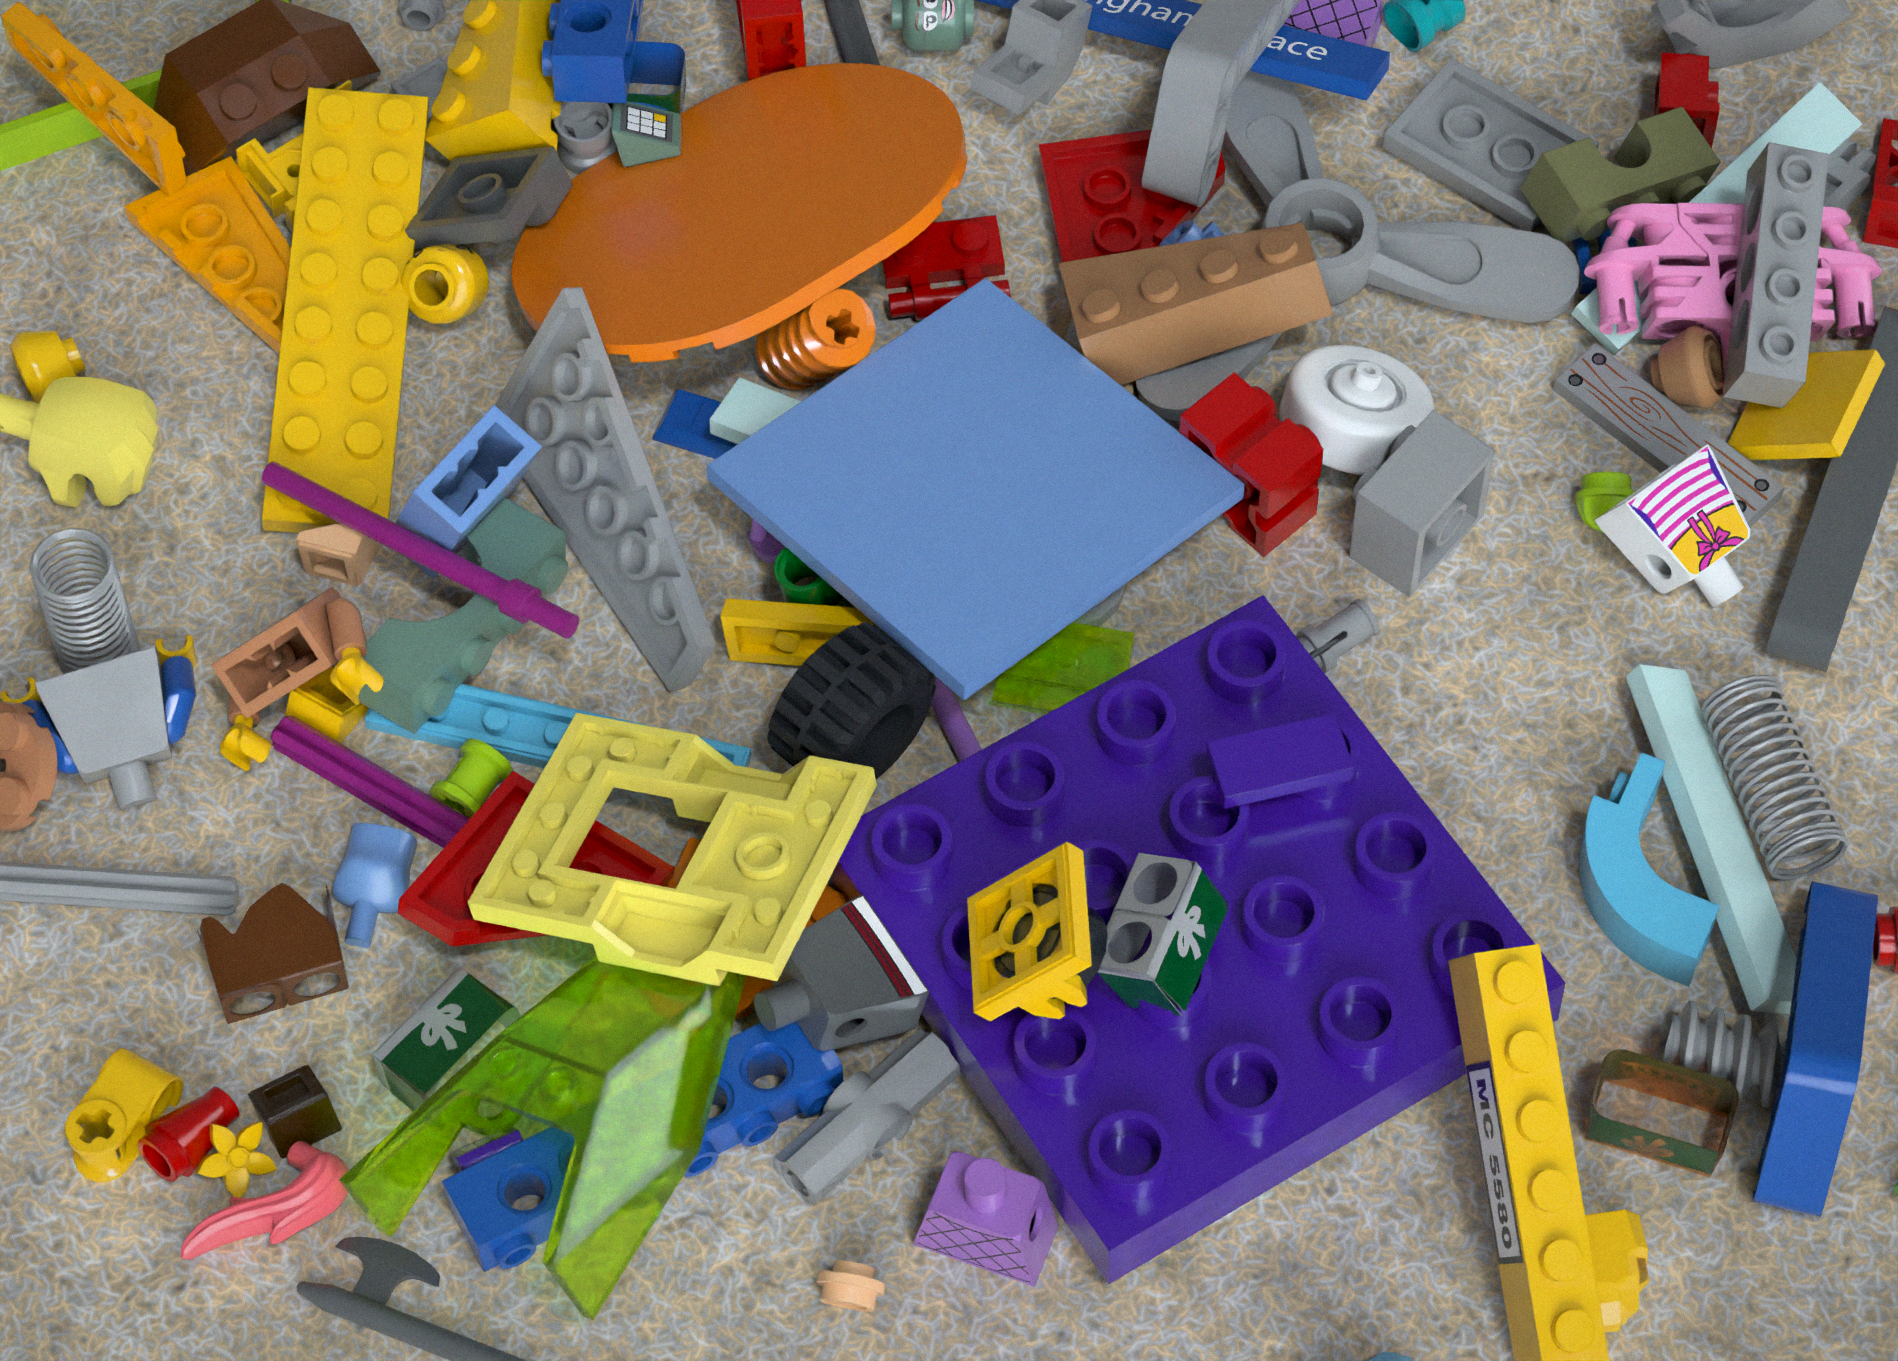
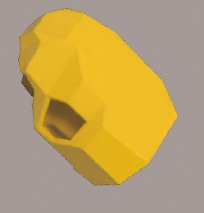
M1626 1209L1585 1215L1605 1332H1618L1621 1326L1627 1323L1628 1318L1639 1311V1293L1650 1282L1647 1269L1648 1246L1640 1215Z

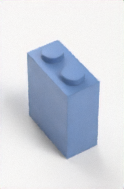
M493 405L412 492L395 523L457 554L467 544V536L504 497L508 499L513 494L542 446L499 408ZM409 559L421 571L433 579L439 574Z

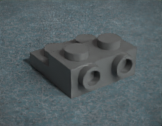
M554 146L454 158L419 208L418 213L406 227L405 232L409 238L415 240V249H423L435 244L460 245L488 241L495 244L505 243L515 239L522 232L524 224L532 227L550 221L557 213V208L573 185Z

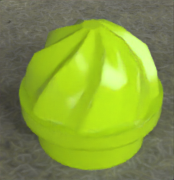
M1605 471L1589 473L1581 477V490L1575 493V504L1578 507L1584 524L1604 533L1595 519L1634 492L1631 489V476L1621 472Z

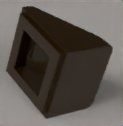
M304 1065L248 1094L282 1159L287 1157L289 1149L297 1141H304L312 1145L342 1130L328 1094L309 1065Z

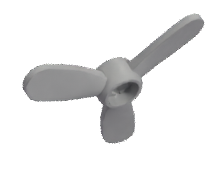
M1248 71L1235 88L1223 140L1229 152L1268 208L1261 229L1304 222L1306 231L1320 229L1334 232L1348 240L1352 245L1351 250L1336 257H1315L1330 305H1338L1358 295L1369 284L1449 310L1525 323L1550 321L1569 308L1578 290L1580 269L1575 255L1562 241L1546 234L1468 222H1377L1375 208L1362 192L1345 182L1323 177L1312 129L1291 81ZM1282 332L1136 380L1138 399L1162 419L1180 421V415L1233 372L1244 380L1268 354Z

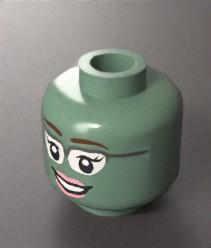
M892 0L891 30H903L904 43L912 51H957L963 45L964 37H973L974 0Z

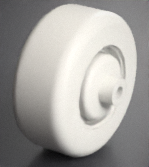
M1331 345L1320 347L1304 354L1293 365L1281 400L1279 417L1281 422L1289 418L1296 425L1303 424L1316 435L1321 446L1324 448L1323 465L1342 472L1363 475L1370 467L1375 466L1379 469L1390 457L1391 449L1401 432L1409 425L1417 428L1430 412L1434 410V402L1429 388L1421 377L1399 360L1379 351L1360 346Z

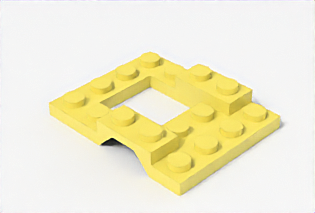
M576 713L468 900L473 920L591 943L594 945L599 962L720 986L728 971L778 981L877 786L874 769L870 766L810 755L783 774L737 766L696 734ZM613 787L672 798L677 816L710 822L676 889L569 868Z

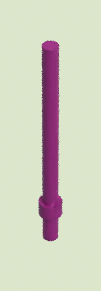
M275 461L270 462L265 467L262 473L263 484L497 603L498 610L502 614L522 624L532 621L565 639H569L577 630L579 617L542 598L540 589L518 578L508 581Z

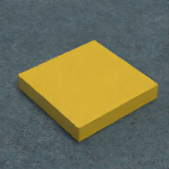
M1876 349L1808 353L1806 383L1786 406L1779 408L1748 402L1727 444L1748 460L1841 457L1885 365L1884 361Z

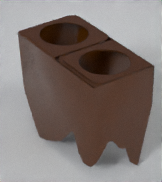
M281 883L270 889L249 907L234 934H231L218 920L211 916L202 919L200 925L201 936L199 932L198 935L206 953L227 1024L285 1008L287 1004L290 1006L349 988L327 885L328 917L317 911L290 886ZM334 973L340 977L339 983L334 988L318 995L301 996L294 991L295 986L300 981L312 975ZM255 992H270L275 995L273 1003L260 1011L248 1014H237L230 1011L231 1004L244 995Z

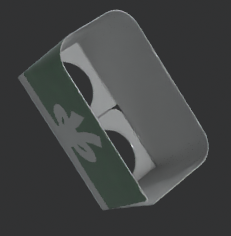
M1138 853L1106 927L1108 933L1106 953L1097 972L1124 1003L1131 1008L1138 1009L1139 999L1172 1011L1173 1015L1182 1016L1157 984L1184 1012L1188 1006L1228 909L1227 900L1197 862ZM1174 911L1171 920H1168L1166 917H1164L1170 915ZM1151 929L1152 941L1150 947L1142 957L1133 961L1141 950Z
M459 967L372 1054L383 1086L431 1126L438 1127L439 1124L429 1118L423 1098L395 1073L426 1094L496 1021L502 1024L521 1042L524 1036V1026L518 1008Z

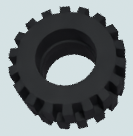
M869 622L860 623L857 626L852 625L821 645L790 679L770 718L768 726L770 730L767 735L768 743L771 745L770 748L791 766H795L810 755L873 767L875 778L877 779L900 758L919 732L935 695L936 685L934 683L936 678L933 673L876 625H871Z

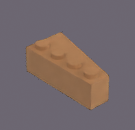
M1304 222L1058 263L1084 356L1119 385L1334 315Z

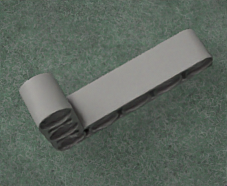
M1206 0L1176 38L1168 54L1163 70L1143 171L1142 188L1199 208L1204 204L1215 180L1233 92L1301 0Z

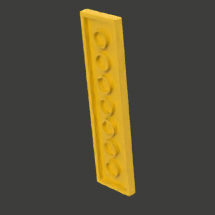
M308 87L268 464L275 461L347 499L390 519L410 311L409 297L403 291L401 277L406 263L415 254V240L408 237L405 229L418 213L420 207L429 97ZM265 485L262 512L263 530L299 533L300 531L339 523Z

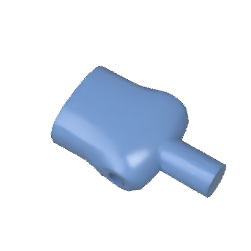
M356 823L351 827L346 852L339 864L333 885V896L336 901L353 908L344 940L346 944L369 948L378 913H398L399 898L409 888L410 870L417 848V840L412 834L397 828L371 823Z

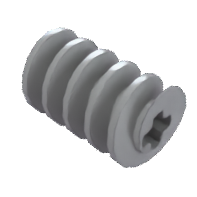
M1689 1000L1679 1015H1673L1662 1061L1678 1064L1699 1072L1705 1071L1706 1074L1725 1080L1727 1077L1732 1078L1733 1085L1736 1087L1739 1100L1741 1101L1754 1084L1759 1085L1761 1105L1770 1107L1776 1098L1782 1075L1786 1040L1784 1043L1779 1042L1777 1023L1769 1020L1757 1037L1753 1036L1751 1016L1741 1014L1733 1027L1728 1030L1726 1029L1724 1009L1715 1007L1706 1021L1701 1023L1698 1003ZM1659 1068L1661 1072L1658 1073L1660 1077H1657V1079L1664 1080V1077L1667 1076L1665 1073H1669L1670 1070ZM1681 1074L1682 1079H1688L1684 1081L1687 1085H1684L1683 1082L1682 1085L1691 1086L1695 1079ZM1708 1084L1710 1090L1715 1089V1091L1711 1092L1716 1094L1719 1089Z

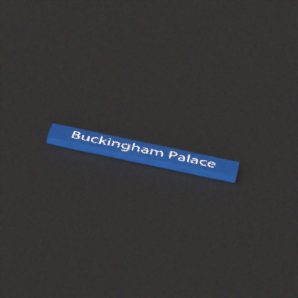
M1019 0L975 1L1012 10ZM1083 0L1093 5L1088 30L1166 50L1171 49L1176 38L1202 6V4L1187 0ZM1282 25L1249 71L1361 100H1368L1389 70L1390 52Z

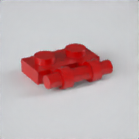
M996 215L933 222L907 245L882 260L881 264L886 289L910 286V292L888 294L890 317L914 315L915 321L923 320L983 280L984 277L1005 275V261ZM1008 279L991 281V283L1011 298ZM964 281V285L934 289L930 287V284Z

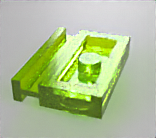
M1072 622L997 677L996 688L992 698L993 705L1048 714L1128 670L1133 655L1135 633Z

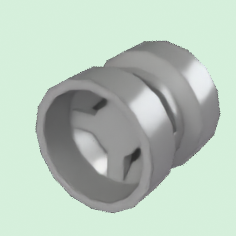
M564 101L561 104L560 115L554 118L559 140L560 160L565 168L575 174H580L618 151L612 135V109L608 103Z

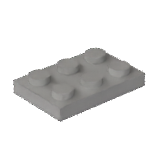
M1450 58L1384 132L1382 148L1522 230L1533 232L1542 221L1521 191V186L1543 152L1589 138V136L1455 59ZM1590 138V139L1592 140V142L1594 143V145H1595V146L1597 147V149H1598V148H1599V142H1597L1596 140Z

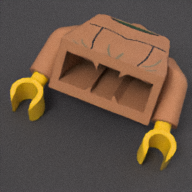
M331 587L211 664L229 692L228 721L234 726L228 730L220 743V752L227 760L246 772L250 768L251 759L258 763L264 762L270 752L271 743L252 730V726L256 725L260 720V710L337 662L338 664L331 673V681L356 705L360 703L359 692L365 684L376 693L381 690L384 682L383 676L363 659L367 653V639L363 631L362 615L353 602L342 598L338 591Z

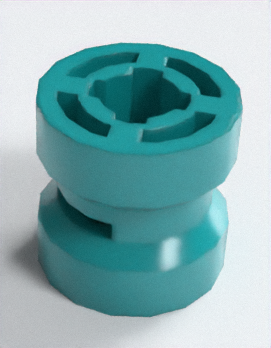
M1390 0L1384 5L1383 15L1390 33L1409 51L1416 53L1434 41L1437 31L1447 32L1463 22L1466 11L1463 0Z

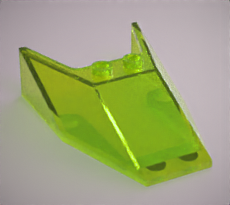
M595 956L497 1035L339 1179L340 1183L375 1227L383 1234L392 1237L463 1128L482 1135H494L513 1127L522 1116L574 1135V1146L542 1263L581 1315L594 1320L700 1150L746 975L728 971L722 984L716 986L599 962L597 956ZM481 1100L504 1108L502 1112L495 1116L483 1117L478 1115V1107Z

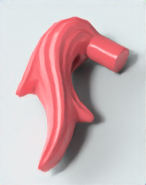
M297 1141L289 1149L287 1161L291 1166L302 1171L301 1174L286 1187L264 1196L249 1199L231 1196V1206L208 1216L188 1234L181 1246V1258L190 1260L220 1246L266 1233H271L270 1243L277 1244L333 1213L346 1199L351 1186L350 1171L347 1165L337 1155L323 1152L304 1141Z

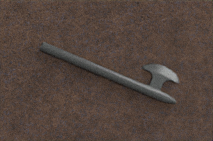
M349 1237L342 1239L335 1246L340 1250L357 1256L363 1263V1273L352 1292L331 1284L302 1281L297 1285V1292L325 1312L450 1361H527L386 1306L395 1287L403 1281L416 1279L439 1287L440 1274L417 1253L399 1244L378 1238Z

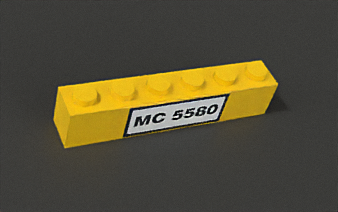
M1540 944L1473 953L1448 960L1514 1361H1609Z

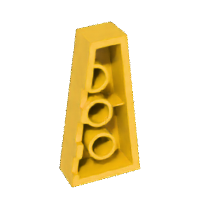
M470 0V3L463 12V24L455 48L448 57V69L440 93L433 102L431 108L432 117L426 132V141L449 161L452 162L454 158L551 146H554L557 151L558 135L550 129L551 119L560 115L562 101H555L553 77L543 76L542 49L544 40L554 39L550 37L549 29L551 3H561V1Z

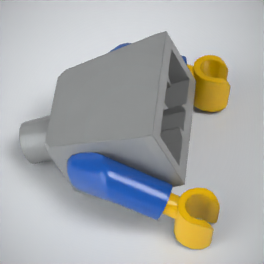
M187 634L185 635L186 645L182 649L168 651L164 648L163 638H158L155 641V647L39 682L29 677L26 681L30 690L24 697L11 699L4 689L0 692V698L2 702L27 705L36 712L30 715L35 719L38 727H48L54 738L57 752V770L60 773H80L85 784L110 777L119 809L125 810L157 799L147 766L172 758L171 744L178 742L185 736L196 697L194 679L196 653L192 635Z

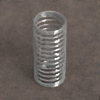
M67 528L56 531L40 541L32 553L29 569L54 649L64 674L86 667L80 665H95L111 660L116 655H118L116 657L118 658L140 651L131 614L109 543L100 534L84 528ZM69 538H79V539H87V540H89V541L70 540V541L58 543V544H56L55 546H53L52 548H50L49 550H47L46 552H44L48 547H50V546L53 545L54 543H56V542H58V541H61V540H65V539H69ZM73 545L90 547V548L74 547V548L62 550V551H59L58 553H56L55 555L51 556L50 558H48L49 555L53 554L54 552H56V551L59 550L60 548H65V547H69V546H73ZM72 553H86V554H92V555H94V556H91V555H80V554H78V555H74V556H69V557H65V558L60 559L59 561H57L56 563H54L53 565L50 566V564H51L52 562H54L55 560L59 559L60 557H62V556H64V555H68V554H72ZM76 560H85V561H93V562H95V563H90V562H77V563L65 565V566L61 567L60 569H58L57 571H55L54 573H52L53 570L57 569L58 567H60V566L63 565L64 563H68V562H72V561H76ZM79 567L95 568V569H97V570L80 569V570L68 572V573L62 575L61 577H59L58 579H56V580L54 581V579H55L56 577H58L59 575H61L62 573H64V572L67 571V570H71V569H75V568H79ZM82 574L99 576V577L83 576V577L71 579V580H68L67 582L63 583V584L60 585L59 587H57L60 583H62L63 581H65L66 579H68V578H70V577H74V576H78V575H82ZM81 582H96V583H98V584L86 583V584H82V585H78V586H73V587H70L69 589H67L66 591H64L63 593L59 594L61 591H63L64 589H66L67 587H69L70 585H73V584H77V583H81ZM84 589H89L88 591H84V592H80V593H76V594L70 595L71 593H73V592H75V591H80V590H84ZM101 623H104V624H102V625H101L100 627H98V628H95V629H92V630H89V631H86V632H78V631H80V630L89 629V628L98 626V625H100ZM110 625H112L109 629H107V630H106L105 632H103L101 635H98V636H95V637H91V638H88V639H75V638H71V637H88V636H91V635H95V634L101 633V632L104 631L106 628H108ZM105 639L103 642H100V643H97V644H94V645H91V646H76V645H73V644H90V643H94V642H97V641H100V640ZM116 639V641H114L112 644H110V645H109L108 647H106L105 649H102V650H99V651H96V652H93V653H78V652H75V651H88V652H89V651H93V650H96V649H99V648H102V647L107 646L109 643H111L113 640ZM110 651H112V652H111L110 654H108L107 656H104V657H101V658H98V659H95V660H81V659H78V658H91V659H92V658H95V657H98V656H101V655H105V654L109 653Z
M1768 675L1741 677L1715 690L1705 700L1701 709L1705 723L1708 724L1709 733L1713 735L1712 739L1715 746L1718 747L1717 751L1720 758L1724 759V768L1729 771L1728 777L1730 782L1734 784L1733 788L1735 794L1739 796V803L1741 807L1745 808L1744 815L1750 821L1749 826L1751 831L1755 833L1756 843L1760 845L1761 855L1766 858L1765 864L1770 876L1780 880H1795L1806 875H1814L1832 866L1844 855L1849 845L1845 833L1842 832L1841 824L1835 823L1837 815L1836 812L1830 810L1832 806L1831 801L1824 798L1826 795L1825 787L1819 785L1821 779L1818 774L1814 773L1816 769L1815 764L1808 761L1810 758L1809 750L1803 749L1805 745L1804 739L1798 736L1800 731L1798 726L1793 724V714L1787 712L1789 705L1787 701L1782 700L1784 694L1778 680ZM1758 686L1755 688L1747 689L1730 697L1728 700L1720 704L1719 707L1712 713V715H1709L1711 709L1719 701L1723 700L1727 696L1740 690H1743L1745 688ZM1762 691H1773L1767 698L1739 707L1726 717H1717L1723 709L1743 697ZM1779 704L1782 705L1783 710L1775 709L1779 706ZM1777 716L1774 720L1747 733L1734 734L1744 726L1759 719ZM1784 716H1786L1788 719V722L1780 721L1784 718ZM1737 718H1743L1742 720L1729 722ZM1734 726L1727 732V734L1720 733V730L1722 728H1729ZM1782 728L1778 733L1752 745L1740 746L1748 739L1760 733ZM1790 728L1793 730L1794 734L1784 735ZM1740 738L1732 746L1725 745L1728 739ZM1788 740L1770 752L1757 757L1745 758L1768 744ZM1795 740L1798 741V747H1789ZM1745 750L1737 758L1730 757L1733 752ZM1793 752L1790 756L1776 764L1763 769L1751 770L1774 756ZM1800 753H1803L1804 759H1795ZM1751 762L1743 770L1735 769L1738 764ZM1797 765L1794 769L1768 781L1757 782L1778 769ZM1805 765H1808L1809 771L1799 772ZM1757 774L1754 777H1752L1748 781V783L1741 782V779L1744 776H1751ZM1803 777L1787 788L1771 794H1763L1782 782ZM1811 777L1814 778V784H1805ZM1763 786L1753 795L1746 794L1749 788ZM1816 789L1819 790L1820 796H1810ZM1807 790L1804 794L1790 801L1781 803L1778 806L1767 807L1776 800L1791 793ZM1769 798L1759 807L1751 806L1755 800ZM1813 802L1808 807L1796 813L1787 815L1783 818L1773 819L1782 812L1789 810L1795 806ZM1821 802L1825 803V808L1815 809ZM1775 810L1767 815L1765 819H1757L1760 813ZM1819 814L1802 825L1789 830L1779 831L1799 819ZM1827 814L1830 815V821H1820ZM1781 822L1775 827H1773L1769 832L1762 831V829L1766 825ZM1787 834L1775 844L1767 843L1771 837ZM1829 839L1812 850L1799 855L1785 856L1796 848L1808 843ZM1837 840H1840L1839 844L1830 853L1804 867L1792 869L1775 867L1777 862H1787L1797 858H1807L1816 855L1830 847ZM1805 869L1808 870L1807 872H1804V873L1794 874V873H1796V872H1799V871H1802V870H1805Z

